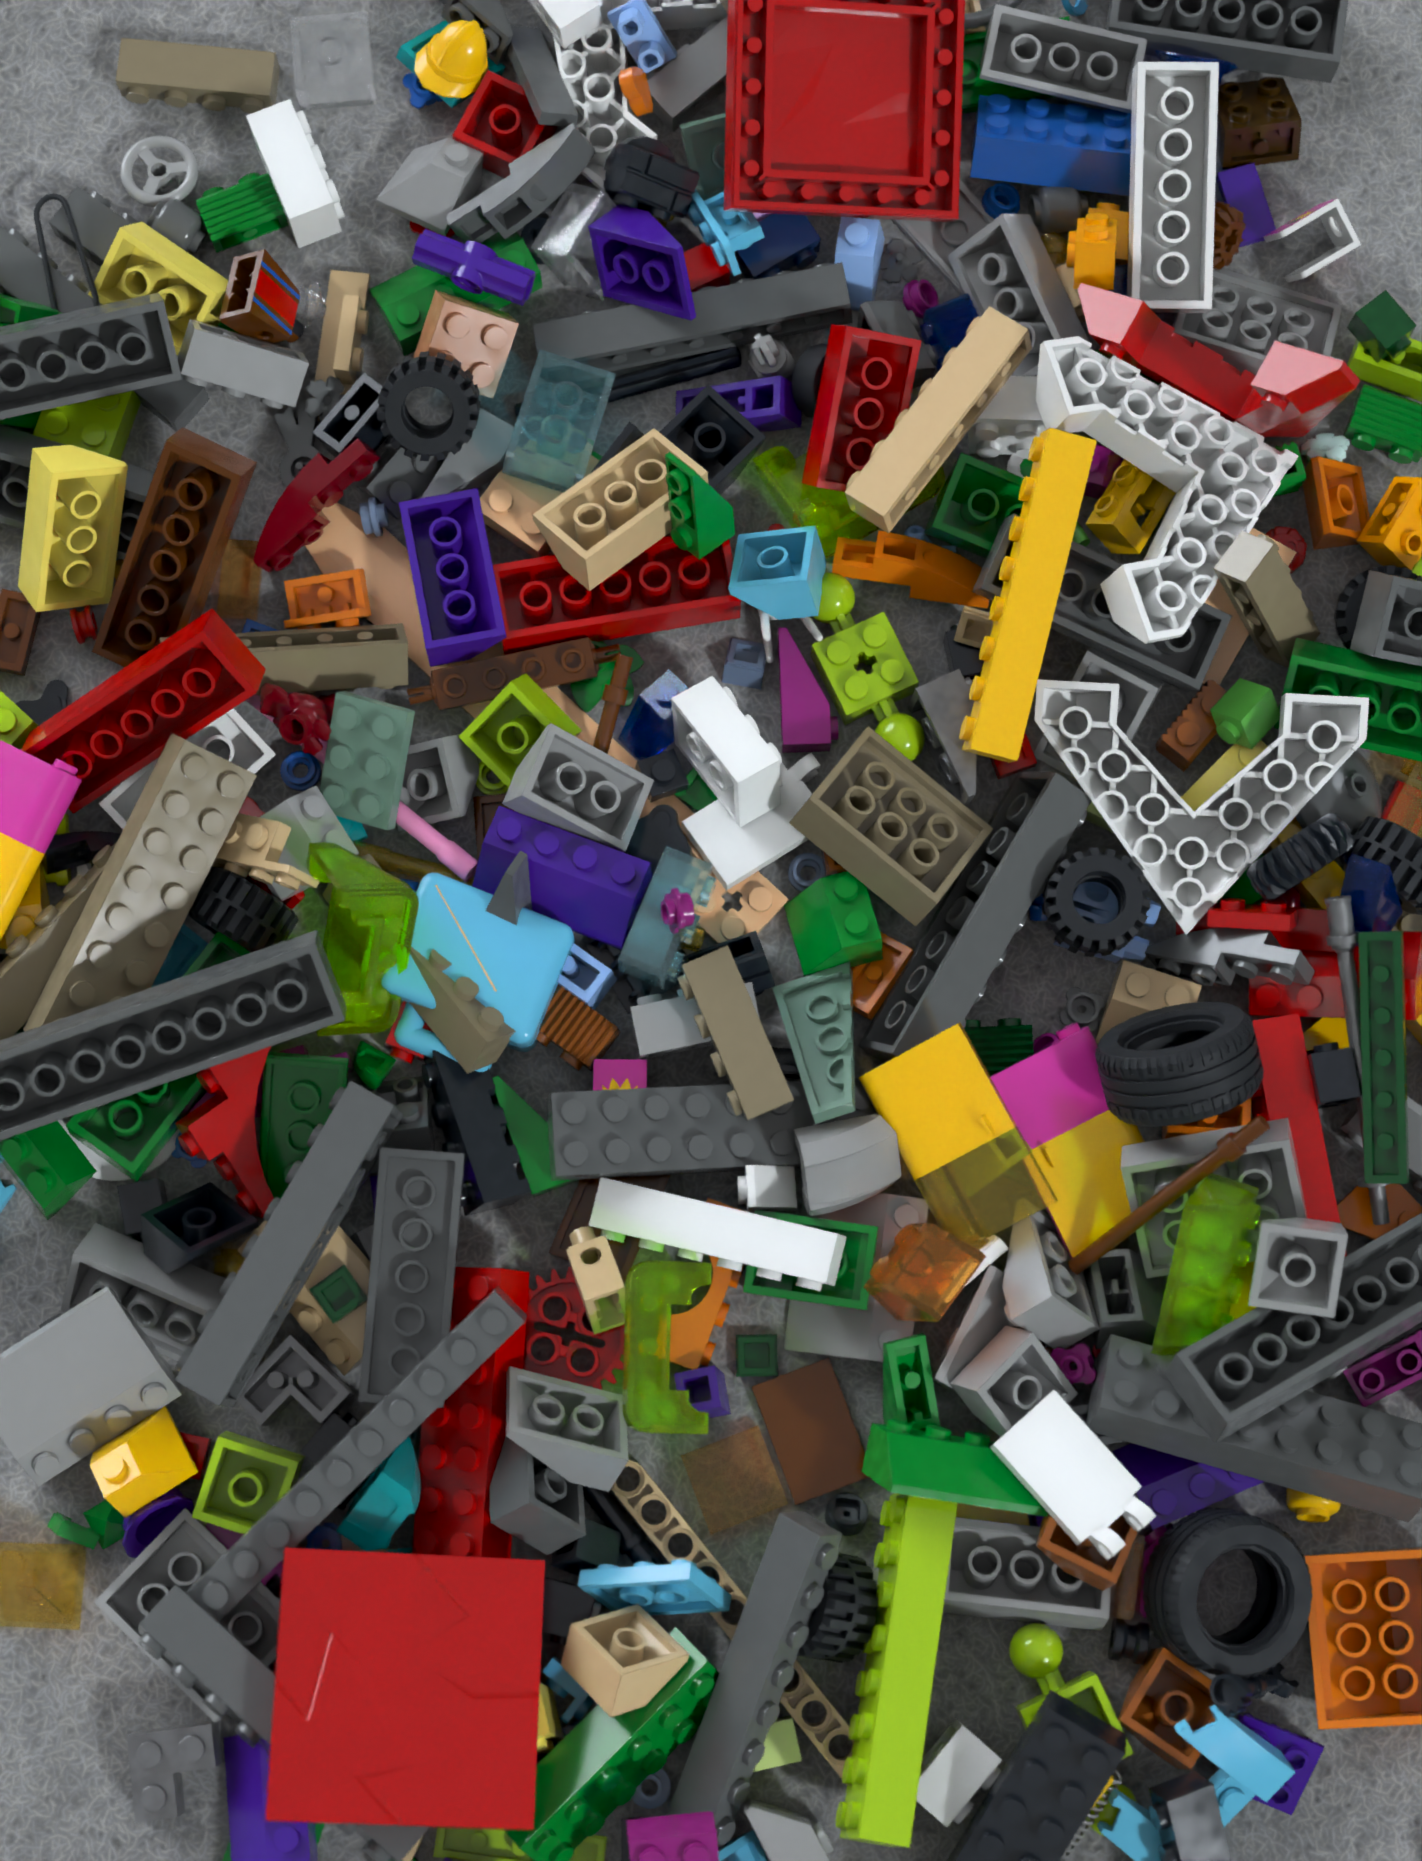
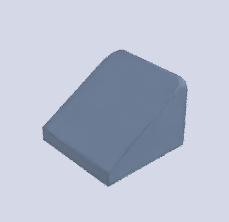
M730 638L722 682L761 690L766 665L764 644Z

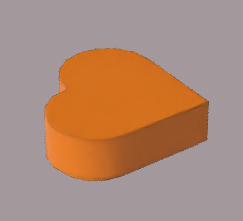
M636 66L620 70L618 75L619 85L623 95L628 99L632 112L637 116L651 113L653 111V103L646 73Z

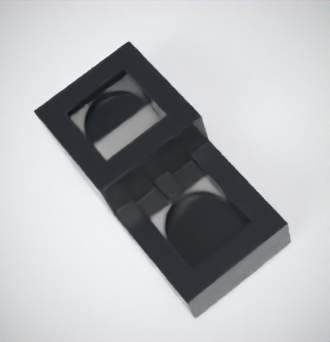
M82 831L54 835L41 863L47 875L84 864L90 870L94 866L92 863L94 856L104 846L110 845L112 847L118 841L121 834L103 831Z

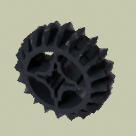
M1337 813L1326 814L1251 864L1246 872L1251 880L1250 884L1256 893H1260L1264 901L1275 900L1353 848L1356 840L1350 833L1351 829L1345 821L1341 820Z

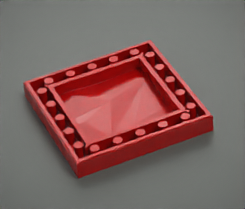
M728 0L724 211L934 222L958 220L965 0Z
M284 1548L264 1822L534 1830L545 1560Z

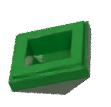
M107 1500L102 1501L83 1513L89 1526L98 1532L100 1536L98 1542L103 1550L124 1538L125 1531L122 1527L124 1516Z

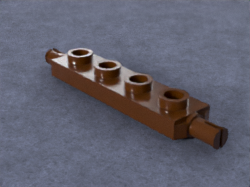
M589 637L433 670L431 671L429 685L407 688L408 696L424 693L423 695L410 697L409 702L410 705L434 700L440 711L490 701L512 680L525 673L541 689L597 678L599 664L616 661L617 655L621 654L619 652L605 655L620 651L619 643L595 649Z

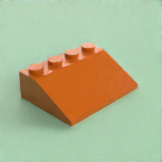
M1422 1547L1304 1556L1305 1563L1309 1567L1310 1583L1312 1584V1601L1308 1627L1318 1730L1422 1724Z

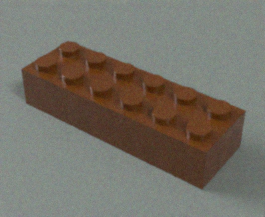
M184 427L165 441L92 650L93 653L126 667L160 644V637L172 636L201 616L257 462Z

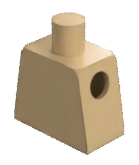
M589 1226L574 1230L569 1235L572 1246L566 1252L594 1335L632 1322L633 1317L626 1289L606 1236L596 1237L593 1228Z

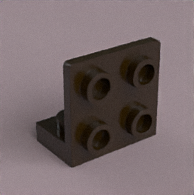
M1264 77L1255 81L1226 82L1218 85L1217 119L1221 126L1219 158L1223 170L1251 163L1262 165L1299 160L1302 119L1284 78Z

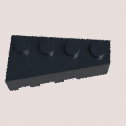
M436 1050L432 1051V1058H424L425 1064L422 1065V1077L425 1086L432 1088L435 1103L432 1104L433 1119L438 1128L442 1127L446 1142L442 1145V1152L465 1154L461 1207H463L465 1216L514 1204L529 1194L531 1189L527 1178L518 1179L516 1163L520 1162V1157L516 1145H510L505 1141L504 1135L506 1133L507 1119L503 1108L498 1103H492L490 1096L495 1095L496 1087L490 1070L488 1069L484 1072L473 1071L467 1074L457 1061Z

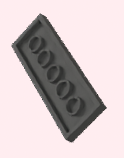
M380 1147L358 1402L378 1403L451 1332L465 1154ZM445 1401L438 1408H444Z

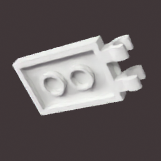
M812 753L801 758L789 770H787L783 763L780 764V776L783 782V786L780 787L781 805L746 825L739 827L718 799L682 821V830L726 891L809 840L789 822L812 795L805 783L818 775L816 769L821 766Z
M1055 1390L1050 1392L990 1447L1077 1546L1088 1538L1106 1560L1113 1557L1126 1545L1117 1533L1108 1528L1119 1516L1123 1515L1136 1532L1144 1528L1156 1517L1154 1512L1145 1503L1133 1495L1142 1486Z

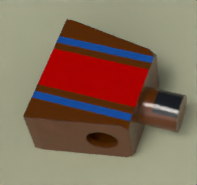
M265 249L233 257L219 320L239 334L268 343L284 340L292 343L297 341L304 331L303 324L295 318L300 299L299 290Z

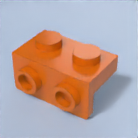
M353 569L284 581L290 620L283 621L285 629L321 628V624L335 622V627L360 626L359 618L371 616L364 569Z

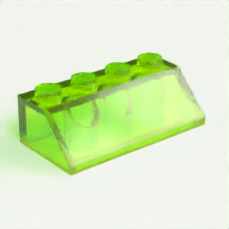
M1211 1173L1185 1203L1151 1353L1159 1356L1176 1355V1353L1235 1320V1317L1229 1315L1231 1304L1237 1303L1243 1288L1244 1281L1239 1279L1238 1275L1240 1267L1246 1266L1252 1250V1243L1247 1241L1249 1229L1254 1230L1261 1212V1205L1256 1204L1259 1188Z

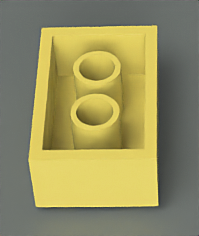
M142 221L119 228L94 281L99 302L103 305L159 293L164 300L177 356L181 349L189 319L218 327L228 283L226 278Z

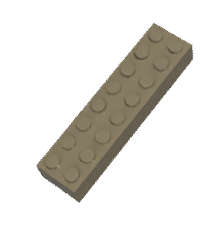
M171 733L23 1029L24 1031L152 987L257 777L256 774Z

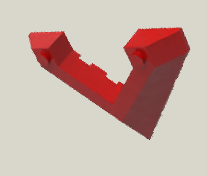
M1081 283L1078 288L1089 335L1101 346L1099 349L1101 354L1109 359L1113 355L1140 369L1141 373L1156 382L1168 384L1220 413L1221 417L1231 422L1236 421L1264 437H1304L1354 391L1360 382L1359 378L1344 361L1279 341H1274L1256 375L1246 369L1241 374L1237 368L1222 361L1224 358L1222 355L1198 341H1195L1192 345L1186 338L1174 333L1175 328L1163 322L1144 301Z

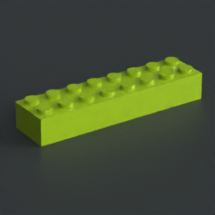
M895 1493L890 1495L889 1501L885 1500L882 1505L880 1525L885 1526L883 1543L879 1542L877 1544L874 1555V1567L879 1568L876 1597L878 1598V1608H876L875 1615L876 1622L875 1626L872 1627L871 1637L868 1643H864L862 1653H866L864 1671L860 1670L856 1679L855 1695L860 1697L858 1714L854 1713L852 1715L849 1725V1739L854 1740L852 1756L851 1758H846L842 1773V1782L847 1784L845 1802L840 1801L836 1813V1827L841 1828L840 1838L887 1847L910 1848L958 1503Z

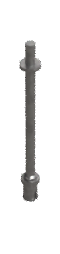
M1342 895L1324 899L1330 935L1326 936V942L1337 953L1349 1047H1352L1361 1097L1356 1100L1364 1152L1360 996L1353 951L1357 946V942H1359L1358 932H1355L1351 895ZM1364 1176L1357 1179V1186L1369 1189L1373 1224L1382 1225L1390 1223L1385 1188L1389 1184L1365 1183Z

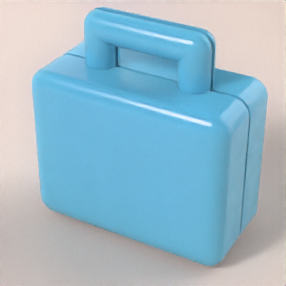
M433 872L425 875L418 886L401 926L403 939L427 960L432 949L447 959L452 965L442 970V972L454 982L459 977H469L479 987V992L475 999L485 1007H493L499 1010L504 1017V1022L516 1031L510 1037L507 1047L520 1052L532 1050L537 1044L536 1038L557 988L560 974L564 976L562 969L568 955L572 957L570 950L573 943L575 944L572 929L565 923L525 907L520 911L517 925H514L486 911L493 897L492 894L439 873ZM435 885L438 886L440 892L442 893L444 899L446 900L448 906L450 907L452 913L454 914L456 920L458 921L460 927L462 928L464 934L466 935L468 941L474 949L477 957L479 958L481 964L483 965L485 971L487 972L489 978L497 990L496 992L494 991L489 980L487 979L484 971L482 970L480 964L474 956L471 948L469 947L467 941L465 940L463 934L461 933L458 925L456 924L454 918L452 917L450 911L448 910L445 902L443 901ZM396 940L380 977L381 985L390 999L400 1004L403 1001L407 1002L394 1033L396 1042L429 1058L433 1056L432 1051L436 1050L457 1061L434 1032L423 1028L425 1021L410 1004L413 1003L430 1009L436 1007L434 996L408 949L402 941ZM492 1064L480 1068L476 1071L484 1072L488 1069L490 1070Z

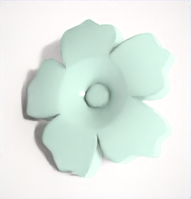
M1321 433L1315 436L1316 439H1308L1301 445V455H1307V460L1309 461L1311 458L1320 456L1342 462L1346 458L1345 450L1348 449L1347 446L1350 445V442L1345 436H1335L1334 433Z

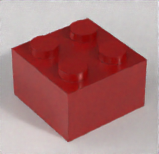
M487 70L452 138L482 152V168L506 178L510 175L508 164L552 137L557 126L539 125L523 87Z

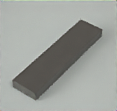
M510 25L513 37L507 53L538 124L567 127L572 123L576 125L579 114L540 28Z

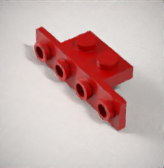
M1239 898L1220 899V903L1216 902L1190 931L1223 927L1270 930L1283 948L1335 952L1326 942V936L1330 935L1327 909L1286 907V902L1262 901L1261 905L1245 904V900ZM1176 922V936L1184 934Z

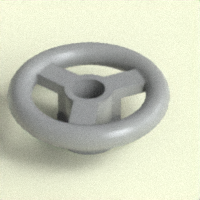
M153 136L137 142L127 151L121 163L120 177L123 187L133 199L144 205L156 207L159 201L164 204L171 199L181 201L191 192L197 181L198 164L194 153L180 140L168 136ZM168 148L174 150L182 156L184 161L168 163L165 160L157 159L150 149ZM138 157L147 167L146 184L143 191L136 186L132 177V168ZM160 173H165L161 177H156V175ZM186 174L184 181L178 187L177 176Z

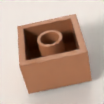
M435 290L413 357H419L420 352L429 351V356L437 357L439 352L446 354L445 359L450 362L454 358L462 363L461 369L464 372L469 370L473 375L472 382L474 385H478L479 395L494 399L519 323L509 313Z

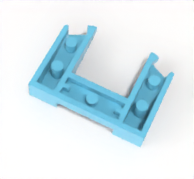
M1214 1704L1210 1706L1215 1718L1214 1722L1193 1731L1186 1719L1178 1722L1174 1728L1182 1738L1219 1767V1770L1208 1781L1214 1785L1223 1827H1225L1255 1795L1267 1802L1289 1780L1295 1771L1279 1749L1235 1718H1227ZM1114 1788L1110 1792L1108 1800L1112 1806L1120 1809L1113 1826L1106 1822L1098 1823L1097 1827L1100 1832L1134 1861H1161L1158 1847L1162 1845L1159 1831L1151 1821L1149 1811Z

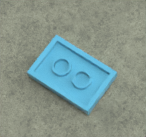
M675 1559L671 1561V1564L666 1565L636 1562L634 1567L601 1564L597 1569L580 1570L578 1581L579 1588L611 1611L639 1604L650 1616L724 1612L730 1610L731 1594L718 1585L714 1578L704 1574L696 1567L697 1565L694 1562L684 1559Z

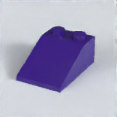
M619 204L588 226L603 296L690 321L696 318L683 247L648 211Z

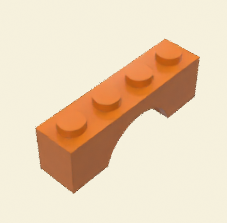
M707 1198L706 1201L707 1203L741 1210L711 1198ZM708 1255L713 1271L708 1293L694 1308L679 1314L664 1315L650 1355L689 1370L698 1369L700 1364L708 1367L716 1343L709 1341L714 1325L723 1327L731 1305L723 1302L729 1286L737 1288L745 1265H742L741 1272L717 1266L718 1258Z

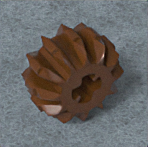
M1215 201L1213 269L1216 270L1229 266L1233 255L1239 253L1238 247L1244 241L1242 233L1246 228V224L1243 222V212L1222 201Z

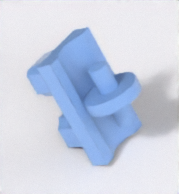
M630 0L626 4L608 12V19L635 63L644 73L647 74L677 57L675 48L646 0Z

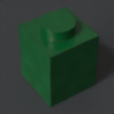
M1385 290L1357 311L1347 328L1373 359L1379 363L1388 355L1394 359L1404 352L1412 343L1409 337L1417 325Z

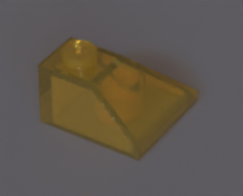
M0 1541V1626L80 1630L87 1547L81 1544Z

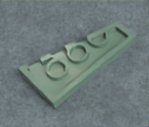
M850 962L772 987L815 1124L855 1111L853 971Z

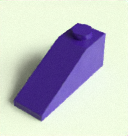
M781 375L711 386L760 432L801 427L802 412L798 409L793 398L792 382ZM705 387L676 391L675 416Z

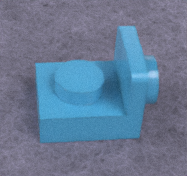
M554 1656L542 1671L548 1676L545 1684L563 1698L568 1693L575 1697L560 1719L566 1724L573 1716L580 1721L595 1700L561 1666V1660Z

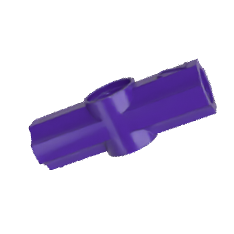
M424 229L423 233L419 235L412 256L413 264L449 277L452 283L467 292L481 294L485 291L521 306L528 300L536 277L535 271L499 258L486 245L475 241H466L463 244L427 229Z

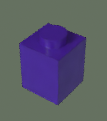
M715 1365L674 1373L680 1415L688 1421L695 1422L731 1414L725 1375Z

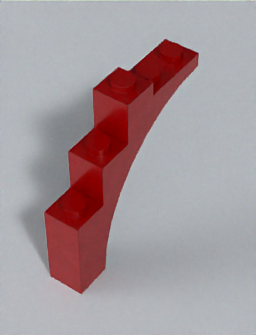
M272 1046L197 1073V1078L203 1088L209 1094L215 1093V1096L175 1123L181 1132L178 1140L186 1153L191 1157L196 1155L197 1158L207 1161L217 1157L213 1161L214 1166L225 1181L231 1180L239 1192L235 1195L238 1204L249 1214L260 1218L264 1217L268 1206L274 1199L266 1183L257 1152L255 1129L258 1085L267 1055Z

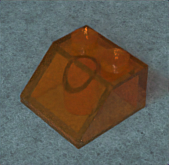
M911 1223L898 1232L894 1239L896 1244L888 1255L882 1257L874 1264L870 1271L871 1277L863 1288L896 1320L939 1322L986 1256L977 1248L932 1223Z

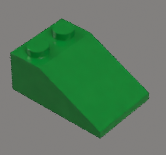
M755 1209V1214L837 1233L845 1236L846 1241L835 1286L822 1283L821 1291L797 1286L798 1277L782 1274L781 1282L756 1276L758 1267L747 1265L743 1292L785 1300L867 1310L879 1227Z

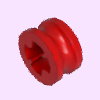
M91 605L84 606V610L80 612L75 608L70 609L71 622L78 643H85V639L88 637L93 638L95 641L99 632Z

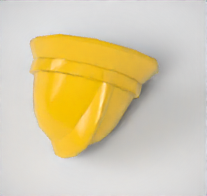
M459 20L448 24L440 33L435 34L416 53L414 72L423 88L442 97L465 98L475 93L488 70L486 37L483 29L480 27V23L475 20Z

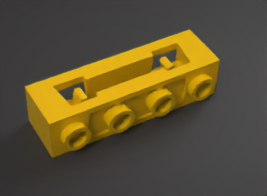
M1124 459L1121 465L1114 471L1112 480L1103 495L1095 503L1094 510L1085 524L1112 554H1140L1176 493ZM1145 509L1151 510L1140 527L1136 522L1138 517L1145 514Z

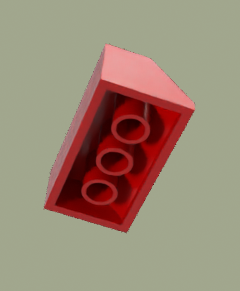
M831 324L803 472V484L841 492L846 491V485L850 477L856 471H861L870 460V455L875 445L880 440H886L893 431L899 414L904 409H909L922 340L852 326Z
M1355 930V932H1364V931H1390V930ZM1403 931L1405 1020H1416L1422 1014V931ZM1357 942V946L1353 951L1360 996L1359 942ZM1295 949L1302 952L1315 970L1309 985L1292 982L1291 985H1283L1273 981L1271 978L1256 976L1253 979L1249 978V1015L1284 1016L1299 1013L1300 1017L1345 1018L1336 951Z

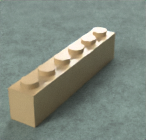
M990 306L981 317L978 316L972 320L966 331V337L957 348H951L944 357L942 368L933 379L929 378L923 383L917 400L910 409H904L899 414L893 431L886 440H880L871 452L870 460L861 471H856L850 477L845 491L850 510L885 532L890 533L1032 349L1029 330Z

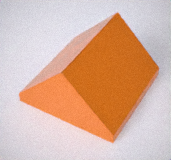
M1320 456L1311 458L1305 467L1306 479L1303 481V490L1313 549L1359 544L1356 540L1370 519L1362 467Z

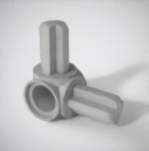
M758 333L753 336L754 343L746 344L750 350L749 360L747 361L759 379L780 375L787 378L793 374L796 362L781 339H774L769 334L762 337Z

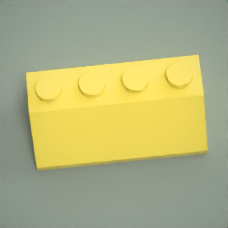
M74 445L32 448L18 588L36 612L109 603L113 590L128 465L124 461Z

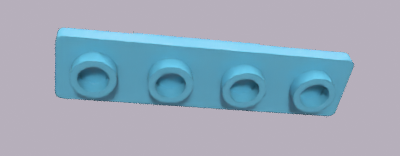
M695 189V192L691 195L692 201L688 210V215L695 227L698 226L706 246H711L718 265L721 267L726 264L733 276L741 274L734 252L746 249L752 243L765 238L761 225L752 212L724 211V191L703 201Z

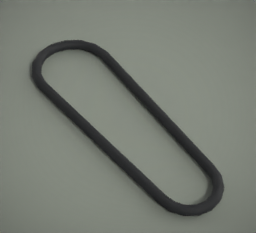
M55 193L47 194L35 206L34 221L51 308L58 310L40 221V210L45 202L53 199L60 201L64 207L93 297V307L99 306V296L70 206L63 196Z

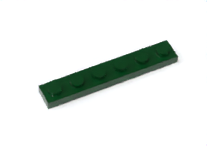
M1403 931L1358 932L1364 1182L1407 1184L1409 1182Z

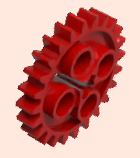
M568 1267L566 1278L560 1279L555 1269H551V1282L548 1283L539 1275L535 1276L538 1288L534 1291L530 1288L528 1290L524 1370L603 1390L601 1382L604 1379L616 1385L617 1380L612 1374L614 1369L628 1370L626 1365L620 1360L622 1355L633 1356L635 1353L632 1349L625 1346V1341L637 1338L636 1333L625 1331V1326L635 1321L634 1316H632V1322L594 1335L593 1332L588 1331L584 1326V1317L587 1313L571 1267ZM560 1298L565 1301L567 1306L564 1317L556 1321L547 1319L544 1313L546 1303L551 1299ZM540 1322L563 1330H567L569 1324H575V1331L578 1334L603 1340L605 1346L598 1348L576 1340H572L569 1346H564V1339L562 1337L534 1329V1324ZM542 1338H549L555 1345L553 1356L546 1361L537 1360L532 1352L535 1342ZM582 1349L590 1350L595 1357L593 1368L587 1372H578L572 1365L574 1354Z

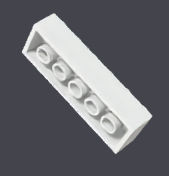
M1137 62L1133 68L1127 296L1144 301L1155 313H1206L1212 309L1219 62Z

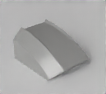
M879 1114L794 1129L803 1180V1187H801L803 1202L809 1217L830 1213L865 1201L889 1188L902 1177L897 1133Z

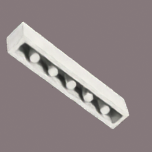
M603 1177L600 1178L589 1226L602 1229L600 1236H606L609 1240L624 1243L626 1235L640 1238L638 1247L663 1253L664 1245L679 1248L677 1256L702 1262L703 1254L717 1257V1266L739 1272L742 1270V1265L746 1264L758 1267L756 1276L780 1282L782 1274L798 1277L797 1286L821 1291L822 1283L835 1286L846 1241L845 1236Z

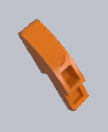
M879 530L876 542L842 537L837 538L832 573L852 579L911 586L909 598L987 609L989 607L988 599L972 592L982 568L957 553L924 540Z

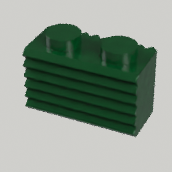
M1021 1018L998 1019L997 1026L981 1027V1020H966L963 1033L987 1077L1034 1054L1032 1025H1022Z

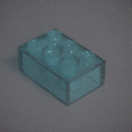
M540 349L508 445L502 473L563 493L582 480L587 470L616 374Z
M669 846L665 847L618 958L620 972L661 989H665L668 980L676 982L681 971V965L684 963L685 954L680 953L684 943L692 944L700 925L699 920L701 916L696 915L700 905L707 908L716 887L715 882L717 878L711 876L712 864ZM672 888H678L680 893H689L694 906L693 925L679 929L677 934L671 933L669 925L663 922L661 916V901L664 900L666 893H671Z

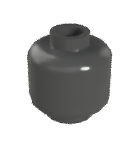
M1039 185L1036 188L1035 194H1031L1028 199V214H1030L1034 225L1044 235L1075 231L1077 229V219L1085 217L1088 213V202L1085 193L1080 194L1079 190L1072 187Z
M171 199L165 204L159 201L146 225L186 252L190 250L194 254L199 250L207 233L201 230L203 226L201 214L178 199Z

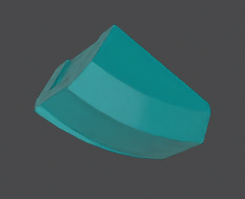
M409 1436L371 1474L358 1491L337 1529V1532L364 1551L387 1549L392 1535L409 1514L416 1512L420 1499L421 1480L417 1458Z

